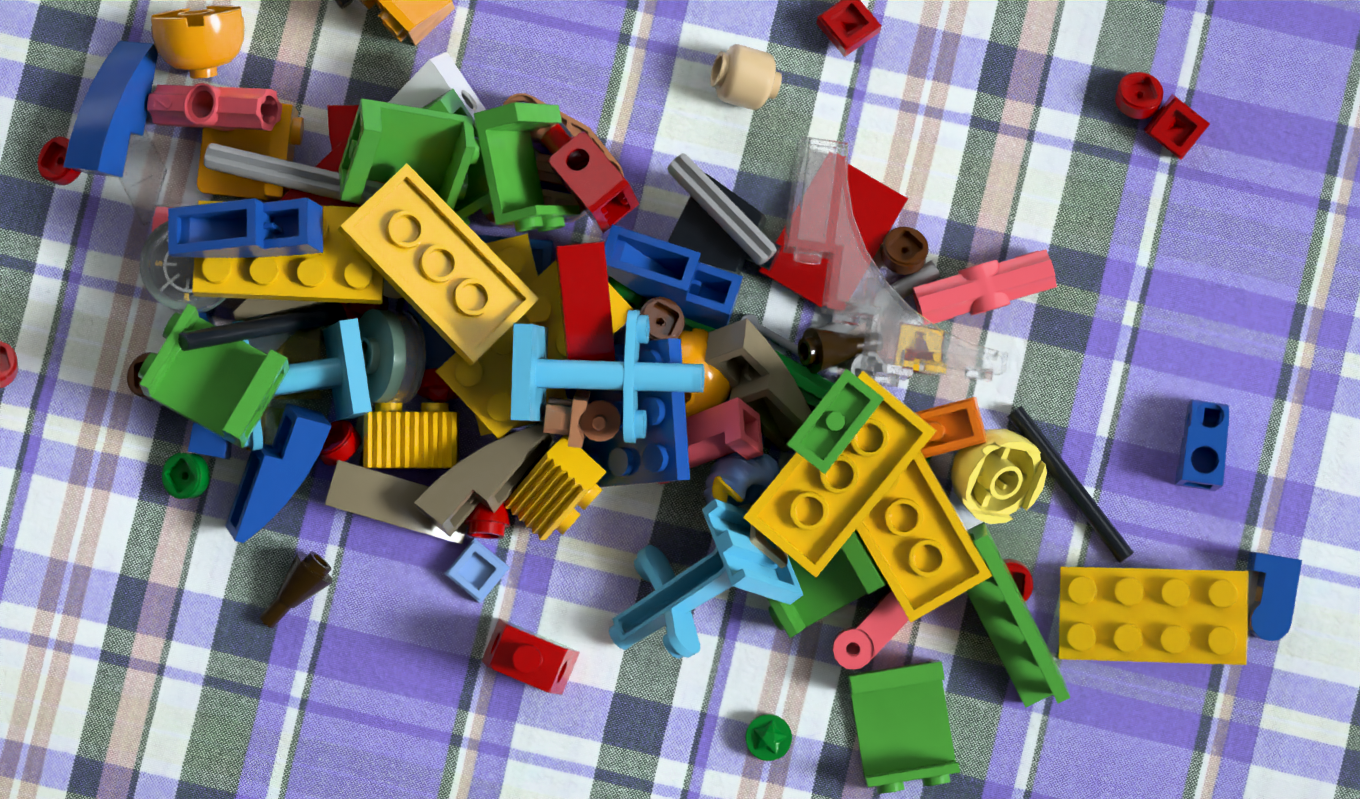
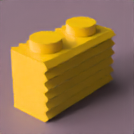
M375 403V412L364 414V468L451 469L459 462V413L449 412V403H421V412H402L403 403Z
M564 435L546 452L505 501V508L511 509L512 515H518L519 521L525 522L526 527L532 528V533L538 534L539 540H546L555 530L563 535L581 516L575 508L580 506L585 510L603 491L597 483L606 471L581 448L568 447L569 437L567 435Z

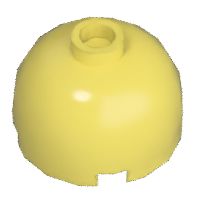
M985 429L986 443L959 449L954 456L951 468L953 490L960 502L976 519L988 524L1006 523L1013 520L1010 514L1016 512L1020 507L1027 511L1035 503L1044 488L1047 475L1046 464L1041 461V452L1027 438L1008 429Z

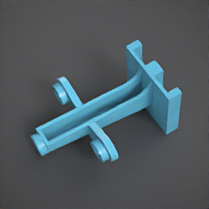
M628 310L624 362L547 359L548 327L514 323L511 420L544 422L546 389L623 391L624 442L636 443L637 438L645 439L647 430L646 410H638V391L703 393L705 381L704 364L638 362L640 343L648 344L650 332L649 316L640 315L639 310Z
M358 318L340 320L324 329L323 335L327 359L289 364L290 369L274 395L279 396L332 389L336 421L355 419L371 412ZM243 320L234 321L232 323L243 322ZM261 419L244 447L249 446L251 451L263 448Z
M714 499L702 508L716 544L714 551L675 576L666 556L653 545H647L640 549L637 553V558L634 560L635 569L644 580L651 582L655 591L612 619L614 625L609 628L610 637L619 648L627 650L633 644L666 626L667 634L663 636V643L667 651L677 659L682 657L689 658L700 651V642L691 610L727 589L736 587L789 605L803 596L789 558L788 564L780 568L750 542L751 524L743 518L749 510ZM764 535L767 542L777 549L776 545Z

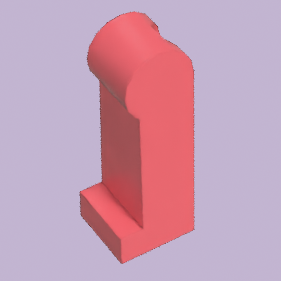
M738 397L686 418L689 468L737 452L746 460L763 455L760 414ZM658 482V484L668 483V482Z
M891 589L855 627L843 629L836 635L833 640L832 650L834 658L839 665L852 670L864 667L907 623L909 619Z

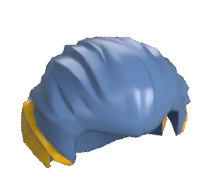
M737 452L718 458L711 466L710 475L706 478V489L703 493L706 497V504L708 505L714 499L737 507L756 502L761 495L762 489L766 490L780 473V466L776 460L764 453L750 460H746Z

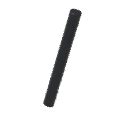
M333 305L182 332L179 334L178 342L183 351L332 325L340 320H345L346 314L342 305Z
M1020 406L1010 413L1007 418L1021 436L1027 438L1041 452V461L1046 464L1047 470L1116 560L1121 563L1131 556L1134 551L1025 409Z

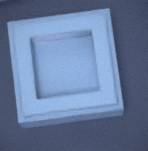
M474 538L445 574L481 603L510 567Z

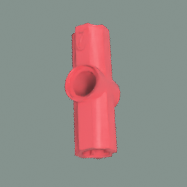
M198 83L194 86L157 85L156 90L148 96L147 110L152 116L153 124L159 126L213 128L224 132L233 131L234 129L272 131L274 125L281 121L282 104L277 98V91L272 89L216 87L205 83Z
M1045 249L1017 256L1014 259L1000 263L998 260H993L958 271V275L913 287L912 291L918 316L922 326L953 319L966 313H970L972 316L1010 305L1011 300L1056 288L1057 284L1052 261Z

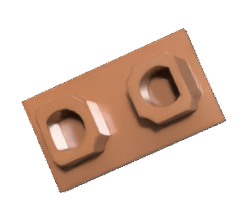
M576 389L573 400L549 397L546 404L543 433L568 435V447L582 448L585 436L597 442L613 438L621 424L620 414L612 403L604 400H595L588 404L590 391Z

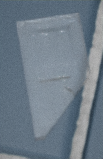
M145 128L143 136L130 135L123 178L118 177L144 226L151 223L167 173V168Z

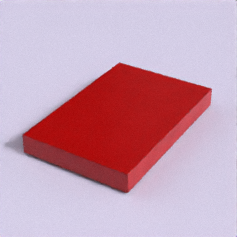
M828 152L776 241L782 248L774 266L770 271L761 267L759 273L834 317L839 318L908 198Z

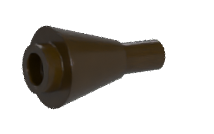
M807 328L798 342V356L801 363L806 365L811 373L816 374L851 359L856 354L879 352L882 350L883 341L878 333L854 336L847 333Z
M313 551L308 555L303 552H297L277 592V597L259 616L260 620L266 626L273 629L291 608L297 607L333 583L331 576L328 574L332 569L327 561Z

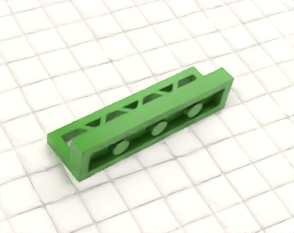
M985 522L968 529V533L993 576L966 592L1025 708L1051 695H1054L1058 704L1071 698L1066 682Z

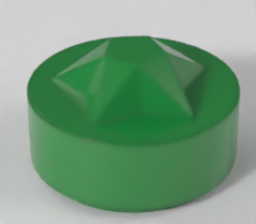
M176 453L169 457L163 466V486L174 498H197L204 493L209 484L210 472L208 465L198 454Z
M762 714L754 718L748 725L745 740L748 749L755 757L764 761H774L783 757L788 752L792 743V733L789 725L781 717L774 714Z

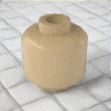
M740 44L731 46L726 52L721 51L718 53L710 76V85L716 88L717 97L720 100L751 110L761 108L768 98L775 99L782 81V74L776 71L773 55Z

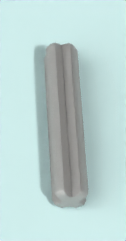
M680 154L669 164L667 168L669 174L758 265L766 263L777 251L775 245L686 154Z

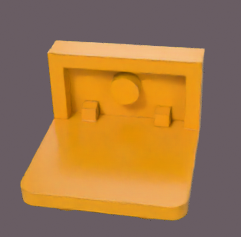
M281 103V121L274 125L272 131L234 129L233 131L224 132L213 128H203L197 177V188L199 191L210 195L279 201L291 188L208 169L204 165V156L208 145L215 143L293 162L295 145L302 144L304 132V118L298 117V110L292 104Z

